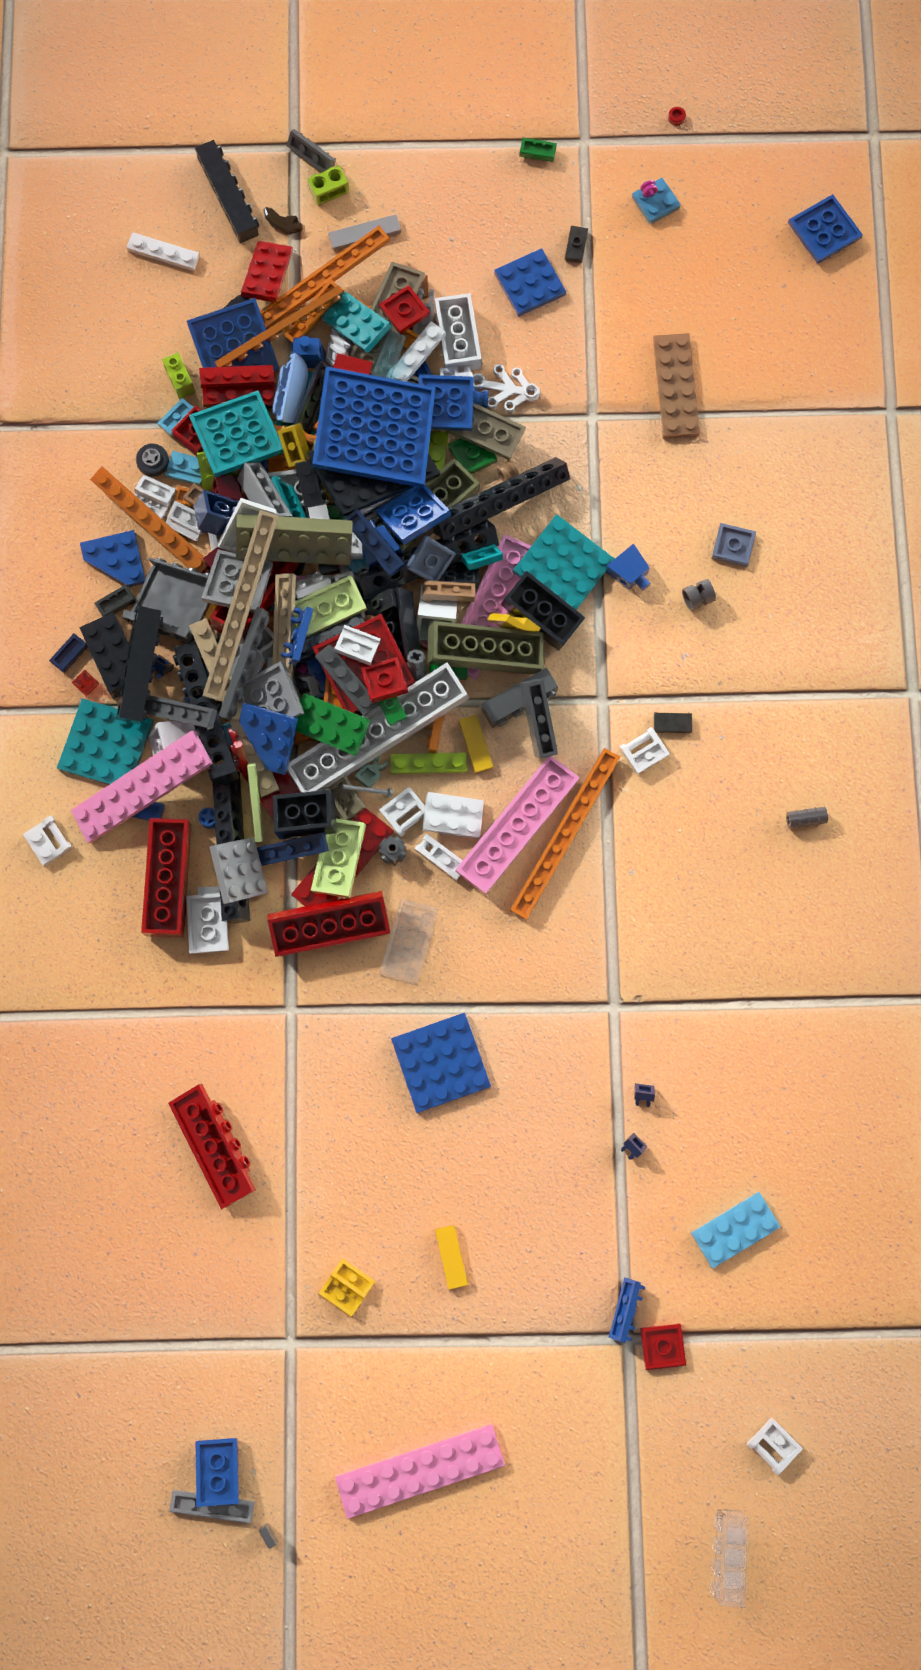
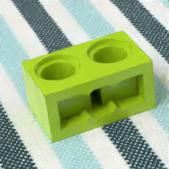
M340 165L331 167L320 174H314L307 179L309 190L317 206L349 193V184Z
M177 352L163 358L164 368L178 398L182 399L196 393L193 382L179 353Z

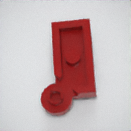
M230 728L228 729V734L232 744L229 747L232 755L236 756L234 759L236 769H240L243 776L248 775V761L241 741H236V738H239L237 731H233Z

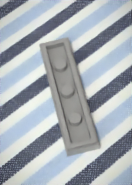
M397 215L328 232L333 251L351 246L378 225L388 236L401 233Z
M174 1489L172 1491L169 1512L251 1524L255 1501L239 1499V1504L196 1507V1492Z

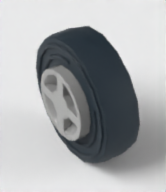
M150 443L139 449L136 454V464L143 474L155 477L166 471L169 457L167 451L162 446Z

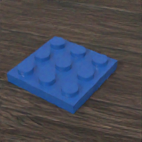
M833 194L788 220L789 226L817 264L862 239L863 236Z
M542 248L494 270L496 278L518 317L566 295L564 286Z
M419 375L420 385L436 388L431 430L472 431L474 377Z
M425 484L423 488L415 486L375 510L377 516L404 545L452 516L450 510Z

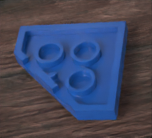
M134 530L80 542L83 560L87 564L98 568L111 578L122 582L123 585L127 584L128 587L144 584L146 578Z
M244 703L239 723L264 767L269 771L283 775L287 774L298 718Z

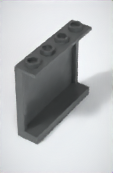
M149 557L148 560L153 565L131 612L124 610L122 617L129 624L133 625L135 609L138 606L161 610L163 623L162 627L158 628L159 634L186 643L194 641L195 638L189 625L203 620L210 606V603L202 602L201 598L210 573L205 572V574H202L194 568L189 567V569H186L178 563L170 564L162 558L154 559Z

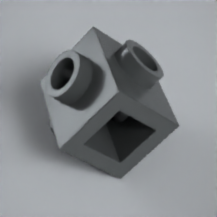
M389 836L388 839L384 838L379 845L381 859L389 865L392 863L396 866L398 862L401 863L407 855L405 842L397 836L395 838ZM391 846L396 848L395 851H390L389 849Z

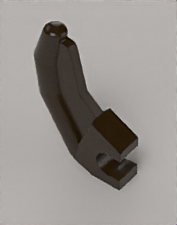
M264 208L265 219L273 228L285 234H293L303 230L301 223L294 225V223L298 222L297 216L283 217L272 208Z

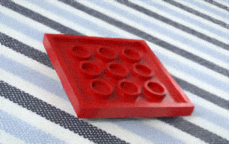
M382 614L353 627L380 638V643L371 665L398 657L407 687L415 683ZM341 633L312 647L315 654L317 655L329 644L335 649ZM338 653L366 687L361 668L369 665ZM323 668L342 708L352 713L357 712L358 709Z

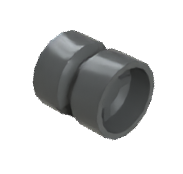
M708 579L697 582L696 586L690 585L682 589L683 599L690 611L700 608L702 603L707 605L716 601L714 588Z

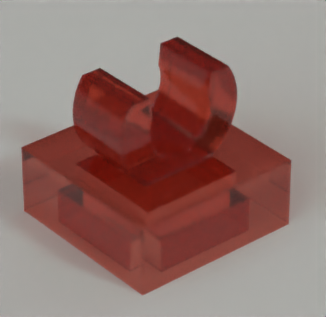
M86 670L71 682L85 697L99 685L98 681Z

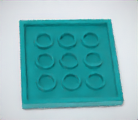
M259 391L189 415L215 478L241 469L244 463H257L284 453L280 438Z
M556 514L512 572L521 578L528 571L577 610L606 572L607 565L615 558Z
M82 698L57 769L110 785L139 766L154 720L146 717L139 724L116 720L117 708Z

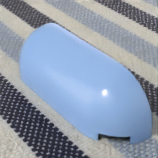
M297 353L290 355L291 359L286 366L282 365L273 404V413L279 421L284 423L294 422L304 398L308 381L307 365Z

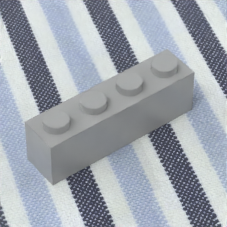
M260 462L244 463L237 480L248 499L275 509L278 516L292 517Z

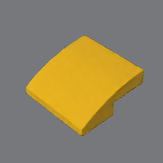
M491 613L487 619L491 623L506 629L540 630V627L528 618Z
M342 1258L318 1295L351 1318L375 1281Z

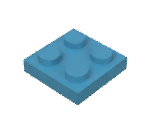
M663 177L655 181V186L658 188V192L655 195L645 198L640 189L632 193L633 200L649 224L675 212L681 206Z

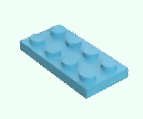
M757 1192L691 1232V1235L713 1269L781 1226L761 1193Z

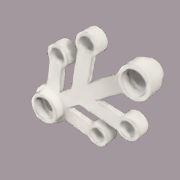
M497 364L494 367V375L500 377L504 384L487 381L479 373L473 375L475 390L487 388L503 391L494 397L488 398L487 408L490 410L496 409L498 403L513 394H519V396L512 401L508 400L505 402L504 410L507 413L514 412L515 407L524 401L533 402L540 396L539 387L532 383L529 384L520 368H514L511 372V377L514 380H518L522 387L515 386L501 364ZM518 372L520 375L515 376L514 373ZM493 401L495 404L490 405L489 402ZM507 405H512L513 407L509 409Z

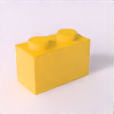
M301 423L284 427L277 431L289 467L295 466V463L308 460L307 452H310Z

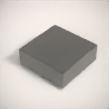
M269 1524L263 1525L259 1533L268 1549H271L278 1543V1540Z

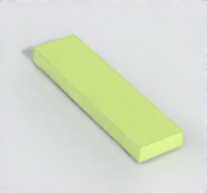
M248 763L255 842H262L264 835L257 768L255 763Z

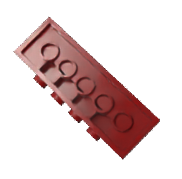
M203 1084L196 1085L168 1102L221 1210L256 1191L248 1175V1172H250V1161L248 1157L242 1155L240 1151L241 1143L237 1138L233 1137L231 1133L232 1125L222 1115L223 1107L220 1103H216L215 1100H210Z

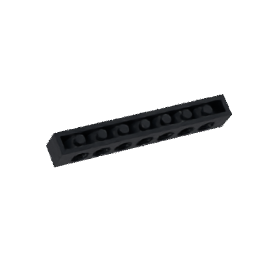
M554 457L449 507L448 509L452 516L432 527L434 534L445 540L570 480L567 463Z
M485 520L445 540L441 538L435 540L456 553L449 566L460 562L462 554L494 544L499 546L495 525L489 520ZM413 547L410 551L403 554H397L405 566L417 547ZM379 562L376 565L361 568L358 572L353 573L357 588L365 600L388 589H394L416 580L420 576L404 566L395 575L390 577Z
M192 641L174 647L175 655H173L175 665L180 667V671L177 672L180 681L185 683V687L182 688L185 697L190 699L188 704L217 710L211 731L207 732L208 728L194 725L195 730H199V738L213 763L210 766L211 769H208L211 781L215 780L217 786L240 779L215 699L206 696L196 699L197 696L203 695L208 680L197 643ZM218 744L217 747L211 748L212 745ZM223 760L222 764L216 765L218 761Z
M240 779L217 786L215 780H212L216 845L245 839ZM220 891L222 922L236 924L250 921L249 898L224 904Z

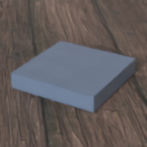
M720 523L711 559L748 567L756 531Z
M425 535L405 567L427 581H439L456 553Z

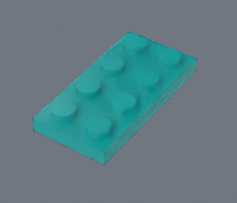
M344 291L340 296L341 299L334 303L321 318L326 324L368 354L392 326L387 320Z

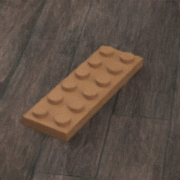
M690 334L654 335L653 346L663 439L699 436L700 430Z

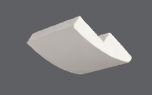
M143 475L135 487V495L159 517L164 519L173 501L176 489Z

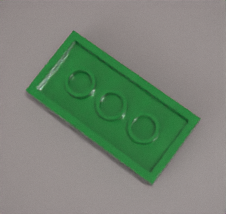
M303 693L300 703L305 714L297 717L296 731L356 756L371 720Z

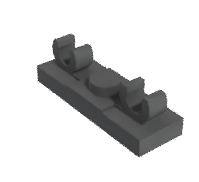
M295 129L290 131L286 145L288 148L321 172L327 171L335 165L336 158L330 156V153L322 150V148Z

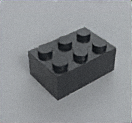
M330 789L273 796L274 833L279 839L305 837L325 832V835L336 834L335 796Z

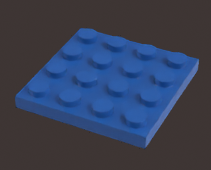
M256 298L186 321L203 368L216 367L215 361L266 330ZM269 340L263 343L264 347L256 352L252 350L247 353L249 356L244 360H236L232 363V367L273 365V372L280 370Z
M465 1012L391 1038L416 1113L491 1087Z

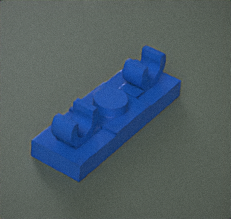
M308 606L303 611L300 608L293 609V612L297 613L299 618L292 617L290 621L294 624L299 623V626L293 630L291 636L293 644L285 643L283 645L284 648L289 650V653L282 652L281 657L284 659L290 658L288 664L295 666L300 660L313 608Z
M624 1277L609 1338L626 1343V1340L632 1341V1338L628 1337L629 1329L635 1330L631 1323L636 1312L637 1300H643L642 1297L638 1296L639 1290H645L646 1288L641 1285V1282Z

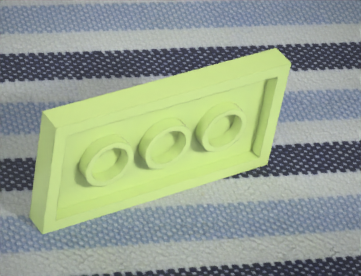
M352 575L295 601V608H300L302 611L307 606L313 608L305 639L367 610ZM299 623L294 624V628L297 629L298 626H299Z
M336 819V834H326L329 851L319 853L311 888L313 893L350 898L366 828L365 823Z

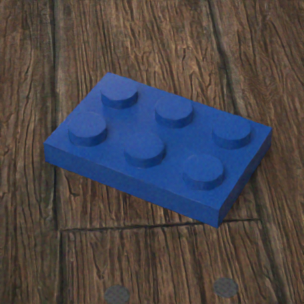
M238 1438L195 1441L196 1507L239 1504Z

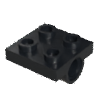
M457 562L447 567L441 577V582L475 584V589H478L479 568L469 570L463 562Z

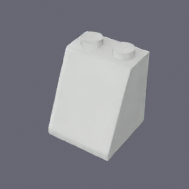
M422 584L417 621L419 642L428 641V628L434 621L455 623L457 601H423Z
M177 721L158 722L148 736L153 756L190 731H196L194 725ZM197 730L196 733L200 736V732Z

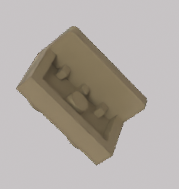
M345 776L332 786L325 787L322 790L330 789L335 796L336 817L350 821L363 811L366 806L356 791L342 789L343 784L352 785Z

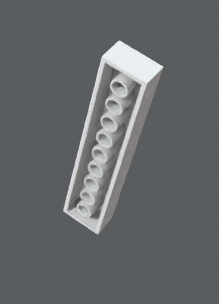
M445 663L409 686V693L397 696L407 716L406 719L390 726L380 705L366 714L364 717L371 720L356 756L321 742L288 764V771L301 792L320 791L325 787L332 786L342 777H347L468 700L467 692L449 664Z

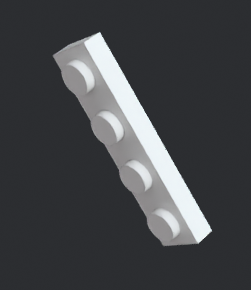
M132 232L126 247L128 252L193 272L200 258L198 252Z
M431 321L386 375V378L407 382L444 338L446 332Z

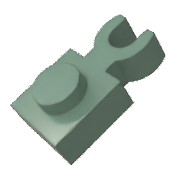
M380 756L373 759L372 765L368 763L364 765L355 775V779L367 788L373 787L382 776L379 771L387 767V761L381 765L377 764Z

